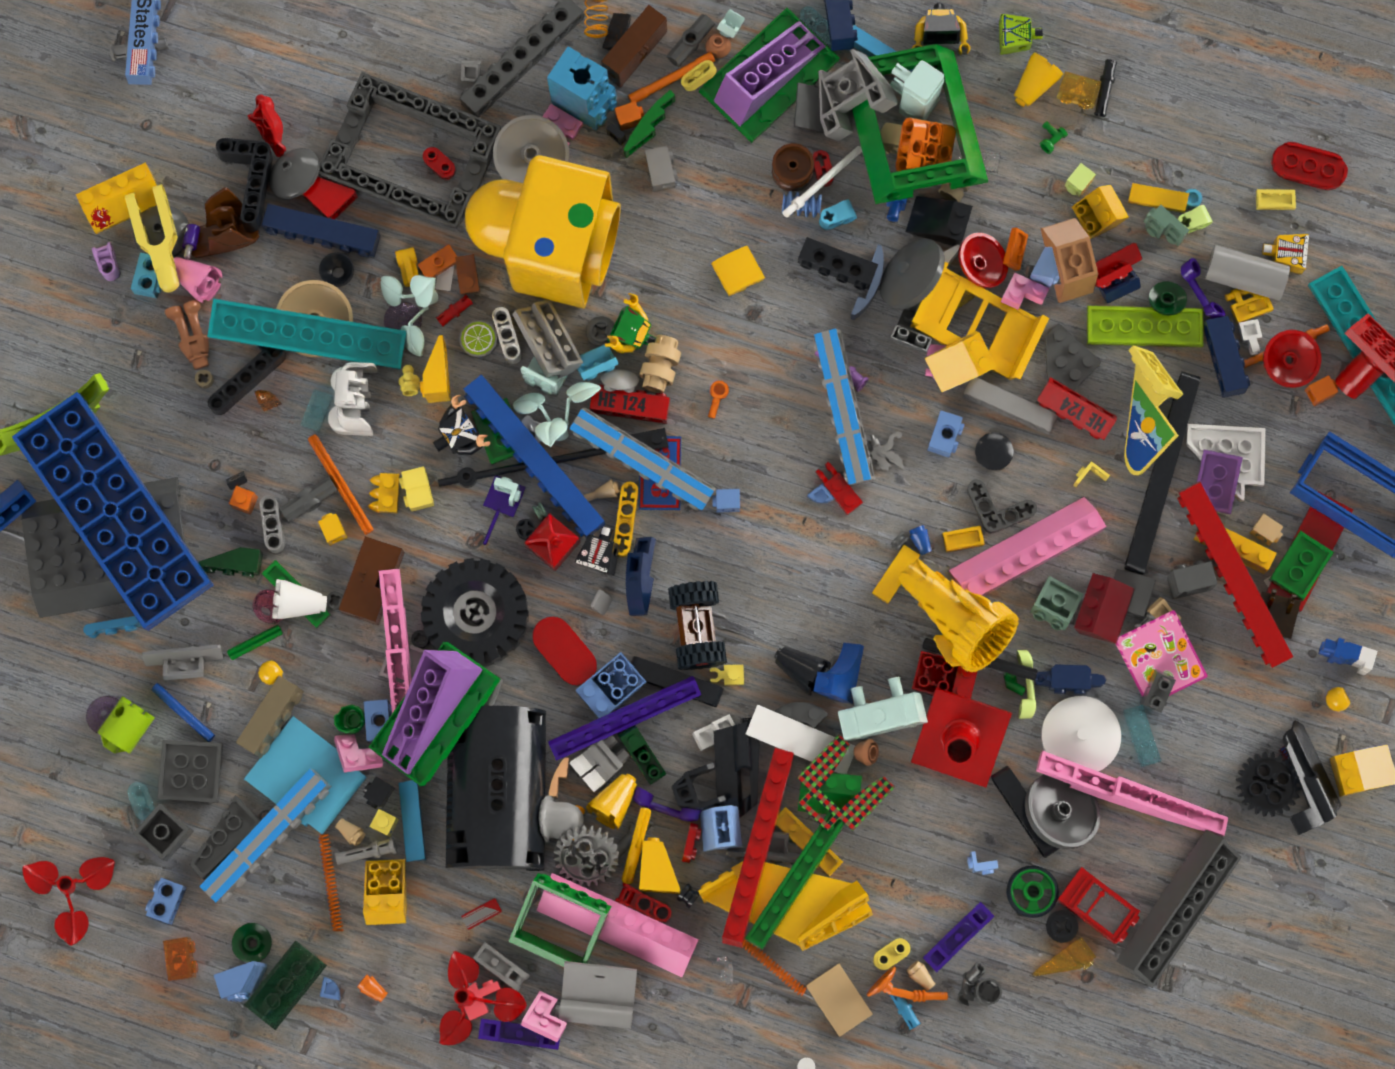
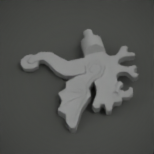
M901 432L890 435L887 444L882 446L878 439H875L874 435L870 436L873 451L869 452V454L872 455L871 462L877 460L879 467H875L876 470L886 469L889 471L888 467H892L885 457L889 459V462L904 469L903 459L899 457V454L889 451L893 447L894 438L900 439L902 437Z

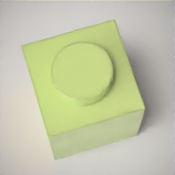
M1080 163L1067 179L1065 187H1067L1066 189L1069 193L1080 197L1093 182L1096 174Z

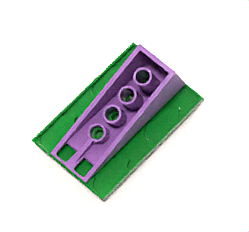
M786 8L723 66L713 78L708 80L700 88L699 93L752 143L796 102L798 82L814 86L819 80V70L830 71L839 61L840 57L831 51L791 10Z
M443 642L438 650H424L407 694L371 742L369 748L419 786H425L432 779L442 761L448 757L481 706L485 705L501 679L449 642Z

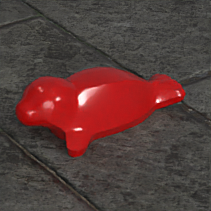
M259 94L255 98L256 109L253 113L248 114V119L255 123L260 135L270 145L276 157H281L286 151V147L281 143L283 135L281 118L274 110L273 100L268 96Z

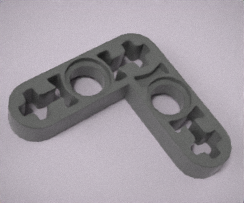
M972 480L968 485V495L983 528L988 533H996L1032 518L1037 512V505L1032 500H1024L997 512L988 490L981 480ZM973 485L980 486V495H985L986 497H981L976 501L975 498H978V494L976 491L972 492ZM987 502L990 509L985 512L981 511L979 503ZM1025 505L1028 507L1032 506L1031 514L1025 511L1021 513L1022 518H1019V512L1016 508L1021 511L1025 508ZM991 512H993L990 518L993 522H997V524L995 525V529H993L992 526H987L989 524L988 516L985 519L983 518V516L989 515ZM1006 512H1013L1015 520L1012 522L1005 519Z

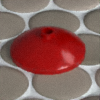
M973 233L967 236L960 244L958 253L959 263L965 276L972 283L982 288L996 287L1005 280L1008 266L1003 264L1005 251L1001 244L995 238L985 233Z
M1282 331L1269 340L1264 350L1263 364L1268 376L1275 383L1283 387L1297 388L1308 384L1316 377L1321 367L1322 356L1317 342L1303 331ZM1287 357H1290L1292 360L1290 364L1286 362Z

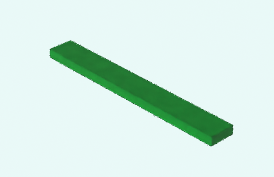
M828 811L824 820L828 822L834 815ZM840 818L828 831L819 825L745 937V940L761 950L764 949L845 826V823Z

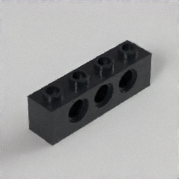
M808 237L798 257V263L801 267L811 270V268L815 269L819 274L826 277L829 275L833 276L841 283H851L859 290H869L878 267L876 263ZM817 255H821L824 257V260L822 262H818L814 259V257ZM839 262L842 264V267L836 269L832 264ZM852 269L859 270L860 274L854 276L850 273V271Z

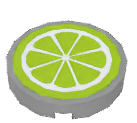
M474 320L462 328L459 341L462 350L467 355L479 359L487 357L495 350L498 338L496 330L490 323L483 320Z

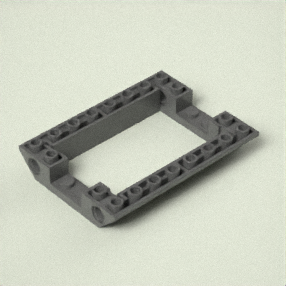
M361 72L347 103L348 113L336 139H331L320 162L318 175L457 229L465 219L468 201L480 187L491 162L494 142L501 130V126ZM374 103L475 142L469 151L470 159L457 188L453 187L448 205L346 165Z

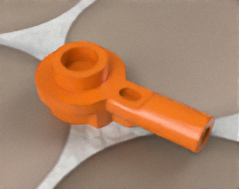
M715 381L710 387V394L713 400L708 413L709 418L715 419L720 400L726 398L729 393V387L723 381Z

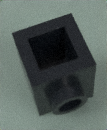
M375 777L373 782H369L364 788L363 792L365 795L363 797L367 799L366 804L374 809L378 806L383 809L395 788L380 778Z

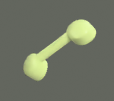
M1017 650L1018 663L1033 668V659L1029 651ZM1026 679L1027 699H1021L1019 719H1029L1035 714L1034 680Z

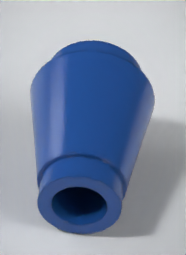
M924 525L909 530V537L921 555L932 551L928 531Z

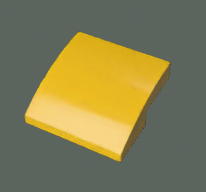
M747 245L711 263L728 296L744 291L748 286L765 279Z

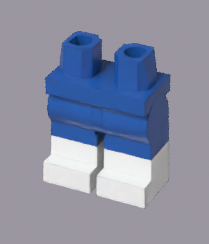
M1338 638L1335 641L1325 639L1321 643L1318 654L1328 657L1327 662L1357 667V673L1365 675L1372 670L1378 651L1351 642L1344 643L1345 639Z

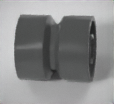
M986 978L977 982L974 986L973 994L976 1001L980 1004L992 1005L1001 998L1002 988L995 979Z

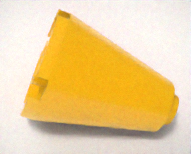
M1035 52L1030 56L1014 93L1015 102L1022 107L1025 105L1030 106L1063 76V72L1057 66L1051 65L1047 62L1046 58Z
M628 773L626 775L621 774L586 805V810L590 815L594 812L597 816L596 820L604 826L613 830L616 827L618 830L621 827L636 790V779Z

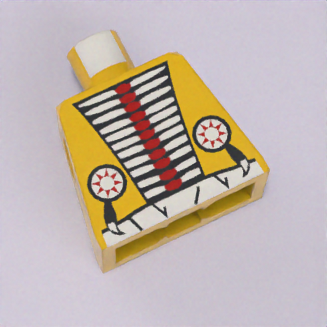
M1309 234L1278 235L1274 240V245L1263 244L1262 255L1272 256V261L1290 266V272L1302 275L1306 270Z

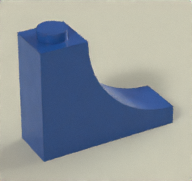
M843 642L840 656L835 665L827 672H817L814 692L836 702L853 704L850 689L857 685L864 646Z

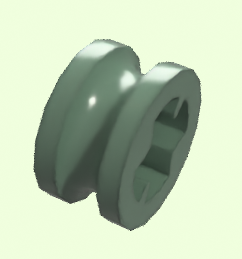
M541 502L538 503V506H532L540 522L544 517L548 516Z

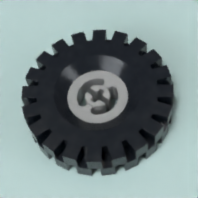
M474 558L464 559L462 563L456 561L448 565V569L445 571L442 569L435 575L436 579L433 582L430 581L426 588L427 593L422 598L421 622L423 623V629L427 638L436 650L439 649L443 642H449L480 665L489 666L499 659L502 661L509 656L508 653L510 651H515L519 646V641L525 636L526 625L529 622L528 602L521 584L505 567L498 563L493 564L490 560L480 558V561H475ZM474 600L482 601L488 605L489 614L485 615L482 606L480 605L479 607L477 603L467 604ZM477 609H478V612H479L480 615H479V616L475 615V616L473 617V615H472L471 612H472V611L476 612ZM466 612L469 621L472 619L475 624L484 623L475 627L469 626L463 622L462 613Z

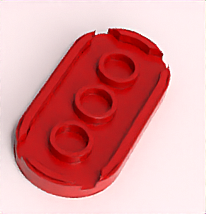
M1287 142L1279 146L1274 151L1271 159L1272 168L1279 177L1323 190L1338 188L1343 184L1348 174V167L1340 155L1296 142Z
M546 617L536 624L533 630L535 647L567 684L581 686L596 673L597 662L595 656L563 619Z

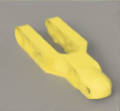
M160 184L152 187L165 234V239L159 245L153 246L149 243L146 228L140 216L142 212L137 205L135 193L125 195V200L136 242L143 251L150 255L162 291L169 293L179 287V278L172 255L178 236L165 189Z

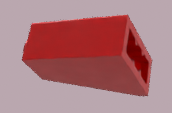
M317 177L313 185L302 194L319 213L330 219H336L358 198L354 189Z

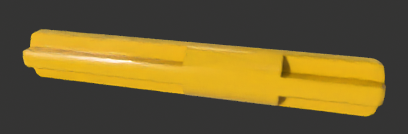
M645 807L640 808L622 875V882L626 884L633 883L651 815V810Z

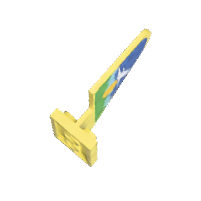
M1133 345L1128 350L1132 355L1131 360L1135 363L1124 458L1129 472L1139 476L1179 436L1161 412L1159 406L1169 397L1179 399L1183 393L1153 352Z

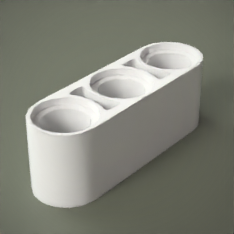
M498 307L493 311L492 317L502 351L508 363L516 364L521 360L522 354L509 311L504 307ZM501 314L507 316L504 321H498L497 317ZM505 332L512 334L509 339L502 338ZM510 350L517 351L514 357H510L507 354Z

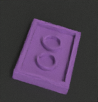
M1204 449L1197 482H1201L1216 512L1231 515L1243 457Z

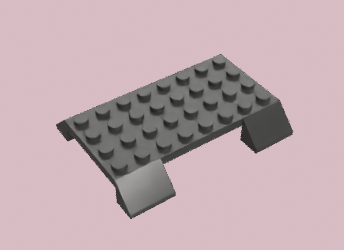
M178 477L143 483L185 543L178 498L181 496ZM55 499L35 502L22 513L21 520L31 593L39 618L126 603Z

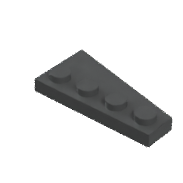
M234 796L231 805L222 814V819L213 828L210 837L206 843H203L190 863V866L204 880L260 822L238 796Z

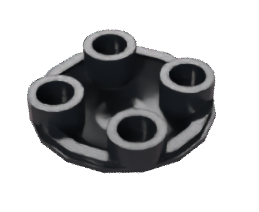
M992 432L985 434L976 444V461L989 470H1003L1013 458L1014 449L1012 443L1001 433Z

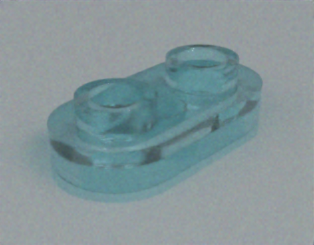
M135 782L129 786L127 794L136 817L144 821L155 809V805L148 787L141 782ZM138 789L142 790V794L140 796L136 795V791ZM148 807L149 813L144 815L143 809Z

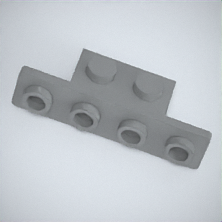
M211 644L199 647L151 650L142 652V658L145 666L163 665V678L166 681L204 677V661L223 659L224 654L221 645Z

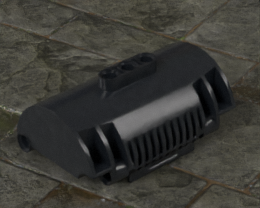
M481 706L469 727L464 730L447 757L446 868L544 871L545 840L540 831L538 818L541 801L545 798V710L521 706ZM500 760L503 763L502 769H493L492 762ZM494 780H499L502 782L503 787L500 790H494L491 787V783ZM495 800L500 801L503 805L499 811H495L491 807V803Z

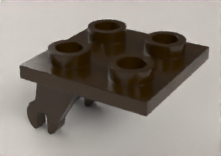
M1272 589L1271 593L1262 591L1261 597L1282 636L1291 639L1301 601L1295 599L1296 594L1292 593L1290 598L1275 595L1277 589Z

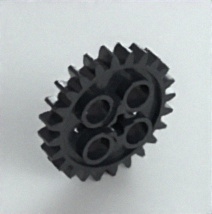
M1263 752L1262 758L1259 754H1255V761L1251 757L1248 758L1249 765L1243 763L1242 767L1245 770L1238 771L1242 777L1236 778V781L1241 783L1236 789L1242 790L1238 797L1244 796L1245 798L1242 804L1249 803L1248 810L1255 808V814L1262 811L1263 817L1267 816L1268 812L1271 817H1274L1276 811L1279 815H1282V808L1285 811H1289L1288 804L1294 806L1296 803L1293 798L1298 799L1300 797L1295 792L1302 790L1297 786L1299 782L1295 778V772L1292 771V765L1288 766L1289 759L1282 761V754L1275 758L1274 752L1270 753L1269 757L1266 752ZM1260 766H1263L1267 769L1266 776L1260 775ZM1279 774L1286 778L1284 785L1280 784L1277 780ZM1252 776H1255L1257 779L1263 782L1270 780V785L1274 787L1267 788L1266 783L1253 780ZM1253 784L1260 788L1258 795L1254 794L1251 790ZM1275 787H1277V788H1282V789L1285 790V792L1283 793V792H1281L1279 789H1276ZM1271 792L1278 795L1277 803L1271 801Z

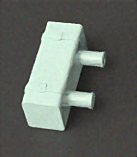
M923 60L918 63L912 72L897 63L891 74L897 77L893 79L894 81L890 85L893 87V90L901 94L899 113L906 118L926 120L940 100L944 74Z
M900 677L888 679L892 697L872 703H866L863 686L851 688L854 707L838 711L844 740L867 739L871 736L927 723L928 720L922 695L916 692L903 694Z

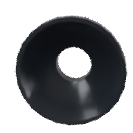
M339 252L330 253L322 259L319 265V274L324 282H328L335 287H342L351 281L354 275V265L347 255ZM336 268H342L344 271L343 275L339 278L333 276V271Z

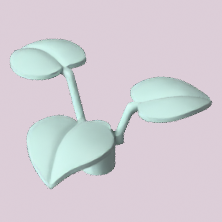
M422 275L413 276L410 282L413 294L404 295L402 294V284L396 278L383 276L381 277V290L384 299L389 305L398 306L401 303V298L415 297L416 304L419 307H423L409 321L408 326L404 325L401 327V330L407 331L404 346L412 354L421 357L423 356L422 352L424 349V335L420 328L413 325V323L426 310H429V305L438 302L439 297L435 290L436 278Z
M579 382L569 387L566 392L569 397L566 401L565 420L558 417L551 421L541 405L546 399L540 393H528L519 397L513 403V407L519 414H529L536 411L537 408L542 411L548 422L540 423L535 428V433L543 443L551 447L555 441H563L569 436L567 425H569L570 402H583L596 394L601 387L590 382Z

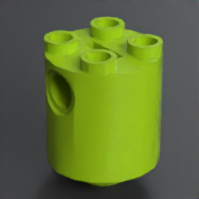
M123 696L97 731L101 736L102 746L114 754L119 752L131 754L155 719L154 716L146 711L142 714L144 712L142 708L134 703L131 705L132 702Z

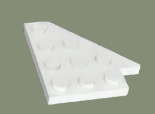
M1187 425L1186 445L1200 460H1202L1204 449L1243 457L1235 497L1240 502H1243L1245 498V486H1264L1265 428Z

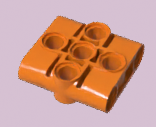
M910 117L906 118L902 124L895 167L897 172L951 161L956 136L954 126Z

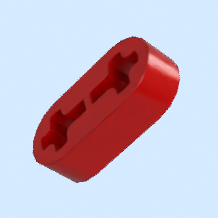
M818 150L813 154V168L817 181L822 177V171L827 173L832 169L829 155L823 150ZM818 156H821V158L824 159L822 167L820 165V162L816 161L818 160ZM834 177L823 187L830 186L833 183Z

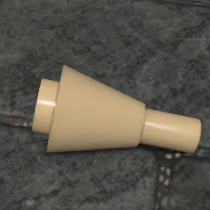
M610 479L594 492L585 494L584 497L588 502L597 498L618 497L620 488L617 481L613 482Z

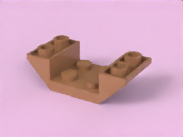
M1072 218L1040 228L1045 247L1053 248L1060 283L1054 284L1058 303L1093 293L1098 271L1090 237L1078 220Z

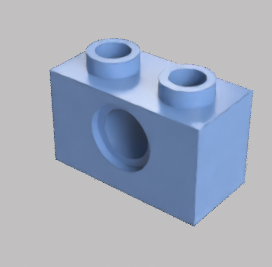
M940 411L927 451L948 458L951 452L955 453L959 443L955 441L957 434H962L965 425L961 423L963 417ZM949 431L952 437L946 439L942 436V432Z
M388 699L364 702L366 739L368 743L374 740L384 724L377 726L375 724L376 719L379 716H383L386 723L392 715V707Z

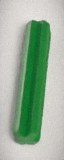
M275 625L229 649L227 653L230 659L234 660L281 636L283 632L279 625Z

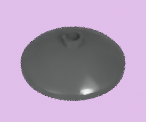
M297 148L283 154L275 162L270 172L269 186L271 191L282 199H292L305 193L313 185L319 174L320 162L317 155L307 148Z
M156 205L148 208L140 215L142 223L146 228L149 243L153 246L161 244L165 239ZM170 206L178 236L172 251V255L175 257L184 250L182 247L184 232L189 222L179 209ZM161 226V229L156 231V227ZM133 230V239H134L135 245L137 246V248L139 249V251H140L141 253L147 254L145 251H143V250L140 248V245L136 242V238H135V234H134V230Z

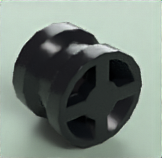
M522 519L516 525V532L519 538L525 541L536 529L530 519Z
M687 884L677 897V900L679 902L683 901L686 907L690 909L700 894L698 891H694L690 884Z

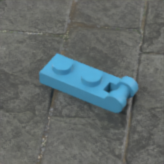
M135 616L87 624L84 626L83 631L90 638H97L100 633L113 635L117 634L118 630L124 629L126 632L137 630V627L142 625Z

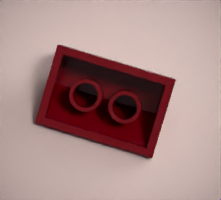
M1092 573L1074 626L1075 630L1081 635L1117 644L1135 589L1113 578Z

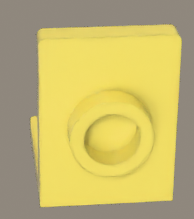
M1091 461L1086 468L1082 466L1076 476L1079 478L1073 486L1077 487L1090 470L1105 482L1110 475Z

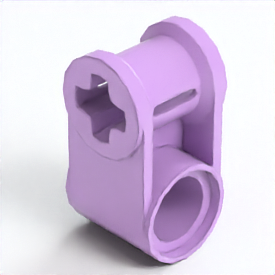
M111 242L102 247H92L93 256L102 276L107 281L116 280L119 277L120 270ZM113 267L111 272L105 273L107 268Z

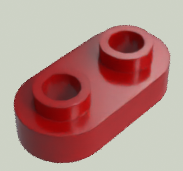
M429 147L423 152L424 163L441 179L449 180L454 177L456 173L454 163L439 149ZM435 154V157L429 158V155ZM444 166L449 167L447 171L442 170Z
M690 824L682 862L690 863L691 860H695L697 849L694 848L695 840L699 841L702 829L698 828L699 824Z

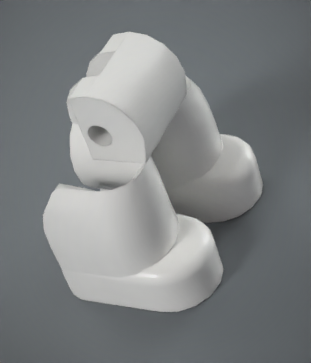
M350 362L333 372L330 381L335 391L334 404L336 406L329 412L328 423L337 434L373 436L370 425L360 416L361 410H370V405L368 402H365V398H371V394L368 390V379L363 378V373H377L374 363Z

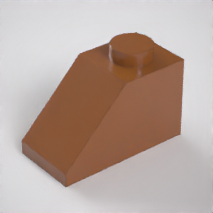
M474 254L455 257L460 294L480 292Z

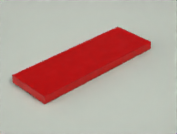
M1319 492L1320 494L1335 502L1339 506L1343 507L1347 511L1351 513L1353 512L1352 508ZM1310 506L1292 542L1298 533L1302 531L1333 551L1344 527ZM1272 582L1266 591L1271 593L1272 589H1277L1275 595L1291 597L1290 593ZM1316 582L1310 589L1305 599L1301 601L1299 612H1301L1303 607L1305 606Z

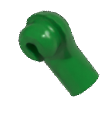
M1004 673L1003 678L1006 688L1023 696L1026 687L1018 684L1016 675Z

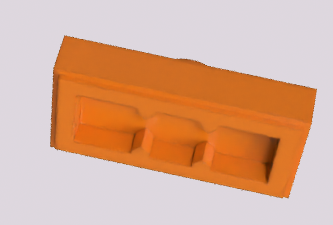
M1017 227L1011 229L1003 264L1015 271L1021 268L1028 234Z
M448 244L417 264L424 276L435 278L455 265V257L458 256Z

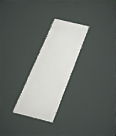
M757 705L746 732L748 736L782 750L793 752L794 755L811 762L836 738L760 705ZM850 744L846 754L834 770L835 772L847 774L854 756L853 750L855 745Z

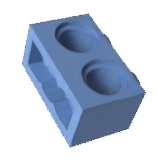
M160 878V881H156L153 892L155 893L152 900H149L146 905V916L172 925L187 887ZM167 886H171L173 892L170 896L166 897L164 889ZM163 904L165 912L159 916L156 910L159 905Z

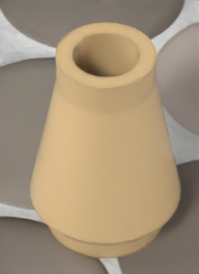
M343 818L335 826L350 845L358 846L365 838L366 834L362 828L347 822Z
M916 961L906 970L909 974L908 977L926 991L936 984L924 963Z

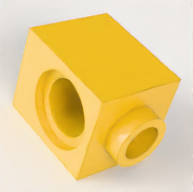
M336 513L326 514L321 517L322 520L318 521L330 546L348 538Z

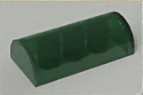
M295 940L244 1006L276 1030L326 968L327 964Z

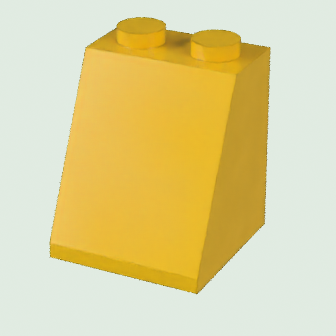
M648 837L647 841H643L640 892L680 894L681 890L664 843L660 842V838Z

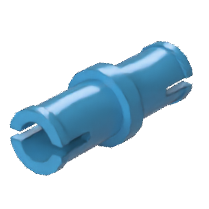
M889 995L898 1009L897 1013L902 1015L909 1030L921 1024L912 1010V1004H909L906 998Z

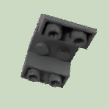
M919 302L903 310L890 340L927 354L933 338L910 327L911 321L921 303Z

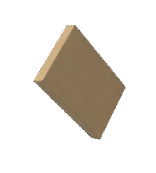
M837 964L806 985L839 1037L873 1015L840 964Z

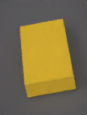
M981 525L942 533L946 553L985 545Z

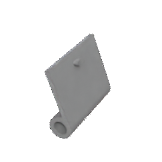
M565 961L561 1003L556 1005L555 1017L570 1023L631 1029L637 969Z

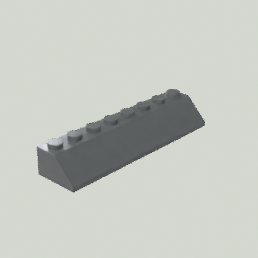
M1208 830L1204 832L1117 959V962L1124 969L1151 988L1155 986L1242 858L1224 838Z

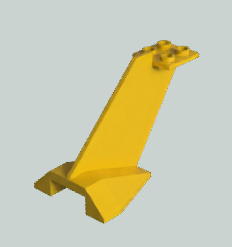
M743 861L733 866L731 872H723L718 876L719 879L714 882H706L701 886L698 892L704 904L709 902L729 912ZM765 863L750 923L755 924L791 868ZM812 874L774 934L799 946L804 951L871 917L873 913L867 903L870 901L869 896L858 881L849 883Z

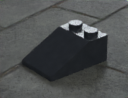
M916 196L905 232L951 246L960 245L963 241L973 206L952 200Z

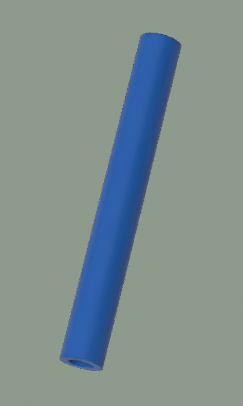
M159 683L152 687L151 691L207 742H210L215 737L205 725Z

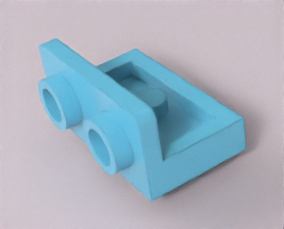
M605 344L581 354L580 357L583 364L577 370L583 380H592L598 376V373L603 371L609 372L615 369L618 361L610 347H605Z

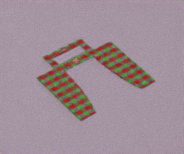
M839 734L797 777L810 790L798 804L826 831L839 818L854 831L895 786L885 777H882L863 789L840 810L819 790L839 765L850 746ZM813 796L834 815L828 822L821 818L807 804Z

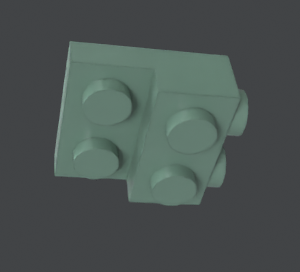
M1162 205L1157 209L1153 207L1143 221L1146 224L1145 228L1149 235L1157 239L1165 235L1167 241L1173 245L1175 244L1177 247L1184 241L1189 232V229Z
M1049 576L1030 613L1038 621L1045 620L1051 623L1053 629L1065 631L1084 594Z

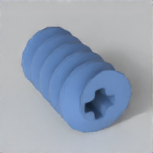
M791 191L788 192L787 196L784 193L782 212L791 205L793 199L797 196L800 197L799 192H796L794 197ZM819 194L817 199H815V195L811 196L800 210H796L797 216H800L802 211H804L805 217H808L810 212L813 218L816 217L817 213L820 215L822 194Z

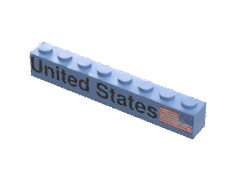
M132 0L125 72L128 84L152 85V78H155L153 61L157 59L155 44L158 43V33L156 32V27H159L160 24L157 13L161 9V0Z

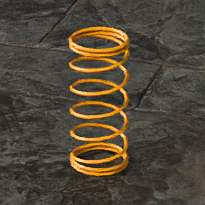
M585 0L584 3L587 9L584 11V14L588 18L584 21V24L587 26L584 34L591 38L607 36L608 26L603 24L588 26L586 21L589 18L604 21L608 19V16H588L586 11L588 9L606 11L608 7L605 5L589 7L586 4L587 0ZM593 0V1L603 2V1H607V0ZM593 7H606V9H594ZM602 16V17H606V18H605V19H596V18H592V17ZM589 30H602V31H605L606 33H604V34H589V33H587V31H589Z

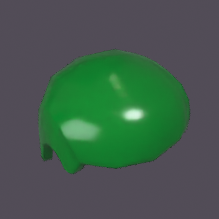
M356 705L343 706L338 714L334 715V725L340 732L348 735L356 734L365 725V713Z

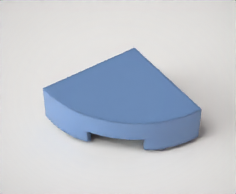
M823 483L807 495L810 500L822 504L829 503L835 499Z
M323 977L320 997L340 1000L341 994L338 985L332 979Z

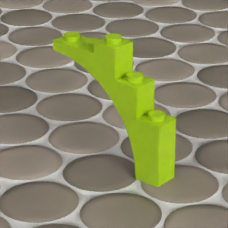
M101 373L94 374L76 392L84 397L93 412L96 413L100 408V400L109 391V388ZM54 407L26 421L0 429V456L20 451L12 436Z

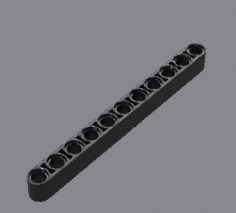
M1183 371L1179 376L1177 386L1183 395L1179 399L1173 398L1167 420L1179 436L1154 462L1125 562V570L1141 575L1145 573L1201 377Z

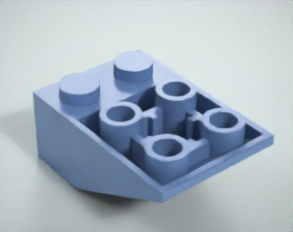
M620 652L575 691L599 719L618 710L646 681Z

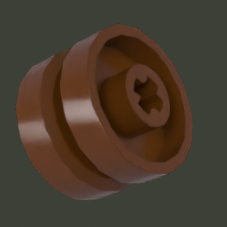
M795 143L783 145L776 151L772 161V176L778 187L785 191L795 192L802 190L810 183L814 167L811 152L801 144Z

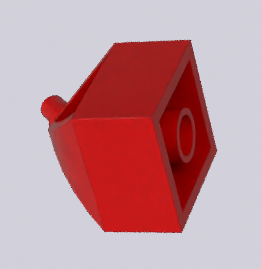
M549 513L524 544L527 549L556 571L580 544V538Z

